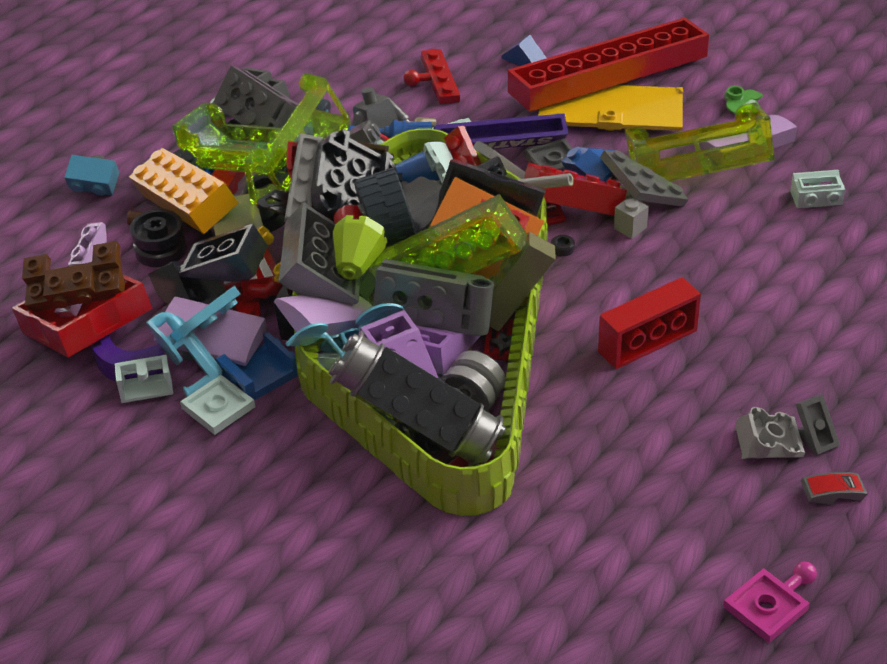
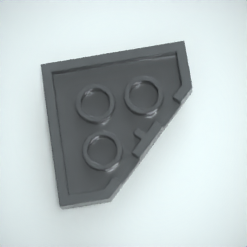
M604 150L600 156L602 161L635 200L683 207L689 200L684 195L683 189L680 186L666 180L620 151Z

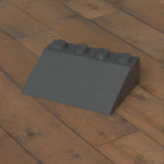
M302 203L285 221L279 282L285 288L291 289L299 295L357 304L359 302L360 277L352 280L345 279L342 275L338 274L336 268L333 239L335 223L307 204Z

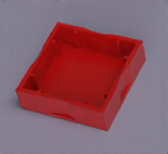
M123 275L125 291L116 294L113 298L82 304L77 316L61 317L55 313L56 308L33 312V310L26 308L25 301L12 307V310L23 334L69 358L153 308L143 283Z

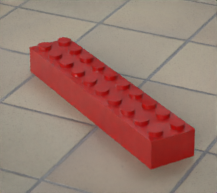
M681 18L509 69L508 93L529 112L537 111L549 105H556L562 101L572 100L585 94H592L604 88H611L617 84L627 83L630 80L643 78L656 72H663L666 69L679 67L682 64L708 56L709 34L687 18Z

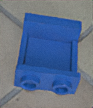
M269 332L263 334L264 344L256 349L246 366L233 363L225 354L216 358V362L222 370V376L254 399V401L298 376L296 355L294 352L288 351L278 338H274Z

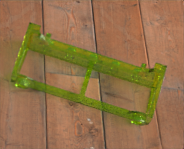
M304 73L299 80V87L305 91V96L268 150L257 148L251 151L243 161L250 203L257 204L260 198L275 189L290 190V176L288 175L281 185L273 171L286 153L288 141L293 142L300 133L306 134L303 130L306 122H311L310 130L316 132L314 136L323 138L342 129L348 130L351 125L350 117L326 78ZM327 91L342 116L315 109ZM252 171L268 175L273 184L263 189H255ZM272 199L266 201L267 204L277 202Z
M756 102L740 106L736 110L735 121L649 138L647 131L642 127L625 129L630 158L670 182L775 160L770 116ZM747 133L748 141L701 150L699 146L701 142ZM691 144L694 145L696 150L695 152L660 159L659 153L662 150Z

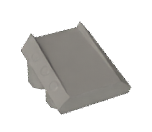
M753 407L748 414L737 418L734 431H737L742 451L741 459L804 457L805 451L795 417L782 412L769 415L764 409Z

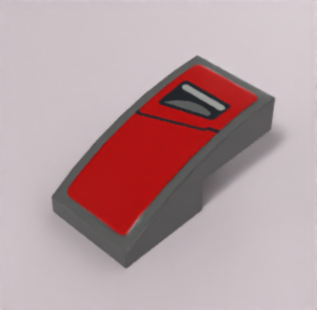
M829 472L810 475L801 479V484L809 502L833 505L838 498L862 501L867 495L858 473Z

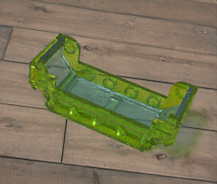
M202 103L172 126L178 147L183 152L188 149L197 158L195 163L201 168L274 175L286 165L288 141L298 142L300 133L314 136L318 131L314 111L310 109L299 110L295 113L294 120L285 128L226 124L222 109L214 103Z

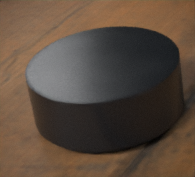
M558 235L551 240V244L555 246V255L568 256L575 250V241L568 235Z

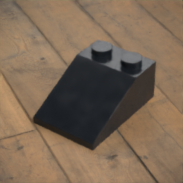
M252 223L194 243L179 271V275L187 278L225 282L249 280L256 275L268 245Z

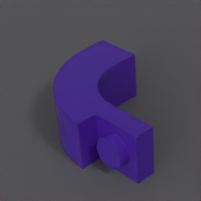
M109 335L94 342L95 348H92L99 371L115 382V363L164 355L159 344L138 351L122 350L112 343ZM163 369L148 371V376L161 374ZM137 373L126 374L124 377L126 380L138 378Z

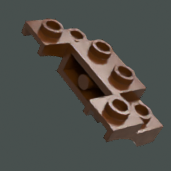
M117 241L93 245L92 262L51 269V258L47 254L24 258L22 280L26 283V308L33 310V312L66 308L71 305L88 304L93 301L113 298L116 294L125 291V281L120 259V244Z

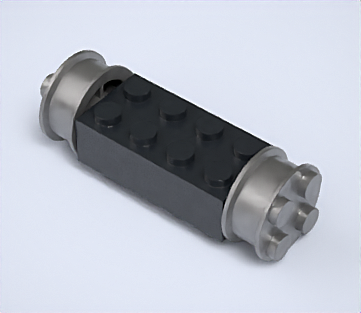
M360 331L358 335L354 334L348 338L342 349L346 353L343 358L335 360L328 372L332 376L331 384L337 382L351 390L350 395L352 397L358 398L443 451L449 452L451 457L458 455L469 462L468 467H475L479 463L485 464L492 454L490 449L495 440L498 441L506 429L501 415L494 417L483 410V404L477 403L398 353L385 347V344L377 345L364 337V331Z

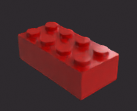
M681 277L600 314L598 352L615 369H618L696 332L698 329L701 293Z

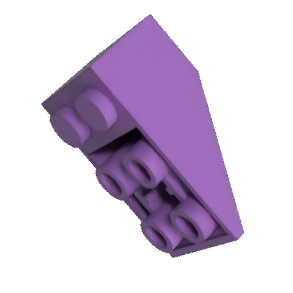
M405 310L360 328L359 333L364 331V337L377 345L385 344V347H388L438 378L420 331Z
M416 325L437 374H445L459 354L467 351L480 337Z

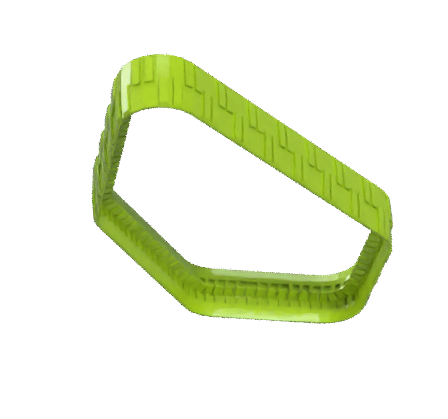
M435 129L408 130L395 135L379 145L389 146L388 152L394 156L391 161L396 165L423 152L425 143H445L443 138L448 133ZM476 151L481 163L490 160ZM506 170V171H507V174L505 175L506 177H509V178H512V179H515V180L520 179V178L517 177L516 175H514V174H512L511 172H509L508 170ZM543 198L537 217L545 222L538 237L547 241L546 201ZM543 276L517 308L519 310L515 311L514 326L516 327H513L512 332L515 336H512L511 339L513 344L510 346L512 354H509V361L511 363H508L507 370L511 372L506 374V380L509 381H505L506 391H504L503 398L507 400L502 401V408L504 410H501L503 425L506 426V429L501 439L496 443V448L500 449L495 450V458L489 463L475 467H457L447 465L432 458L371 406L354 396L352 397L350 395L351 390L337 382L331 384L332 376L328 374L329 371L319 364L318 353H314L318 351V345L314 343L306 346L301 344L295 346L297 372L301 389L308 400L434 507L445 511V513L460 516H476L490 512L502 505L510 497L515 471L519 467L522 430L524 428L527 392L529 390L531 357L534 351ZM293 291V296H300L298 293Z

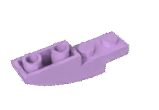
M103 222L90 223L83 228L78 245L71 252L68 266L92 262L93 245L107 243L106 225ZM82 304L71 305L66 308H56L55 313L61 317L77 316Z

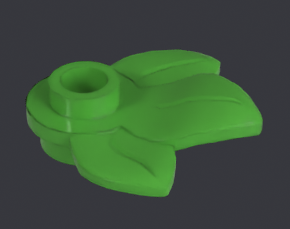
M730 86L725 92L726 107L731 113L740 114L743 111L746 114H757L761 112V107L757 100L761 99L763 94L755 90H744L740 86Z

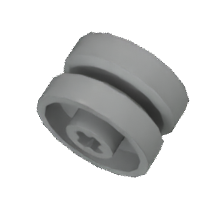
M468 350L459 354L440 380L453 388L460 389V391L477 403L483 404V410L489 412L495 400L505 389L506 377L497 362L489 356L478 351Z

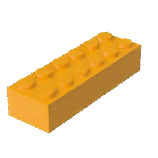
M164 148L155 151L149 160L137 166L129 176L145 198L163 209L175 212L183 222L202 234H205L239 204L223 181Z

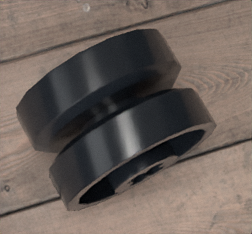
M155 209L138 215L131 222L130 233L134 243L133 247L136 258L141 264L149 267H163L173 261H179L185 255L187 247L180 216L166 209Z

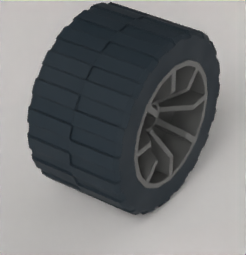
M390 168L354 180L359 200V210L364 216L369 217L384 227V237L387 239L385 248L415 239L416 233L413 220L395 169Z

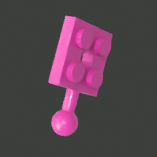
M800 562L794 567L793 576L784 583L763 568L724 600L723 608L766 642L770 643L808 611L810 603L794 592V590L801 584L809 585L813 583L817 577L816 568L810 562ZM769 602L774 607L771 609H765L761 607L759 603Z

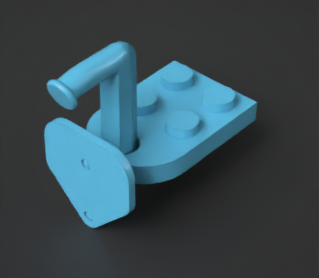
M235 286L186 322L179 316L169 312H161L146 322L158 344L176 365L183 361L181 355L176 350L183 345L206 374L193 385L183 387L185 397H188L219 375H222L220 366L193 331L199 326L202 330L217 319L216 313L220 311L223 315L238 303L236 298L240 295V292ZM166 322L173 330L167 337L158 329Z

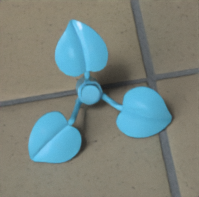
M393 303L373 306L356 319V323L360 325L359 329L350 328L332 336L326 333L329 328L326 323H313L300 329L285 344L286 346H299L300 344L306 346L317 342L320 338H324L325 340L321 343L320 349L324 352L338 353L340 358H343L346 352L342 351L341 348L344 347L350 336L358 335L360 328L397 313L399 309H403V306Z

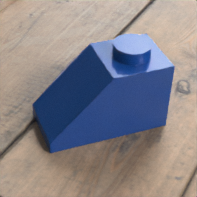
M575 147L568 151L567 156L561 163L566 170L574 171L578 175H594L599 177V180L607 181L613 173L600 156L604 150L613 152L615 150Z

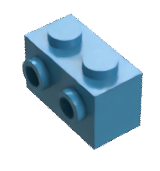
M71 155L64 178L69 189L75 192H92L100 196L105 194L113 195L119 170L116 162L113 160Z

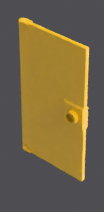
M614 85L611 88H604L592 94H585L572 100L559 102L556 105L540 108L538 116L565 113L567 126L597 127L607 131L621 130L622 128L682 131L683 87Z

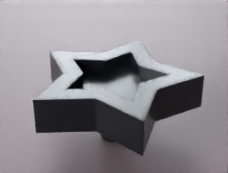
M500 331L497 338L489 341V345L497 348L499 354L502 355L510 351V346L513 345L511 339L515 335H507Z

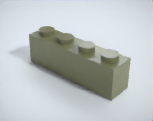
M528 232L524 239L520 238L517 241L512 255L504 258L498 273L489 278L494 283L489 327L500 331L556 260L554 245L531 232Z

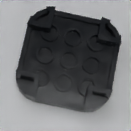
M344 129L339 132H333L319 141L311 185V200L315 210L333 222L335 213L345 205H359L354 180L393 168L400 182L403 181L402 172L398 173L396 166L391 161L394 156L389 152L379 154L349 138L350 131Z

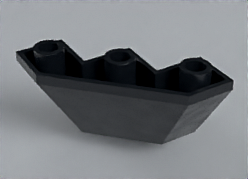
M173 261L148 273L157 296L168 305L174 297L209 305L226 292L222 281L181 277L179 271L185 261Z

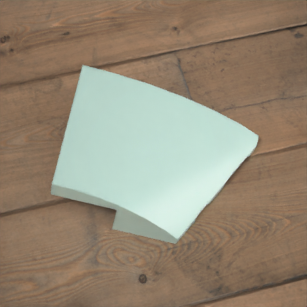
M425 143L423 149L432 172L437 171L443 184L449 162L453 157L445 143Z

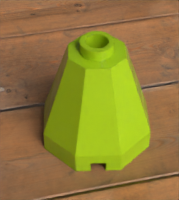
M346 215L335 224L333 239L336 268L338 274L342 275L345 279L352 280L361 277L386 247L387 239L384 237V227L367 216H360L359 220L352 219L353 215Z

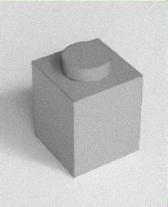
M631 196L615 207L614 229L633 239L647 228L649 206L635 200Z

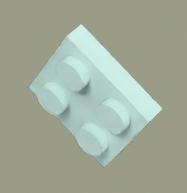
M219 375L180 401L182 409L214 435L255 408L254 399L222 375Z

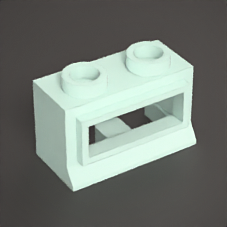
M839 170L793 173L790 192L797 208L843 205L845 188L841 181ZM832 181V184L821 185V182ZM803 183H809V186H804Z
M167 355L115 363L116 382L121 403L173 394ZM163 369L161 374L148 376V371ZM137 373L138 378L126 380L124 375Z

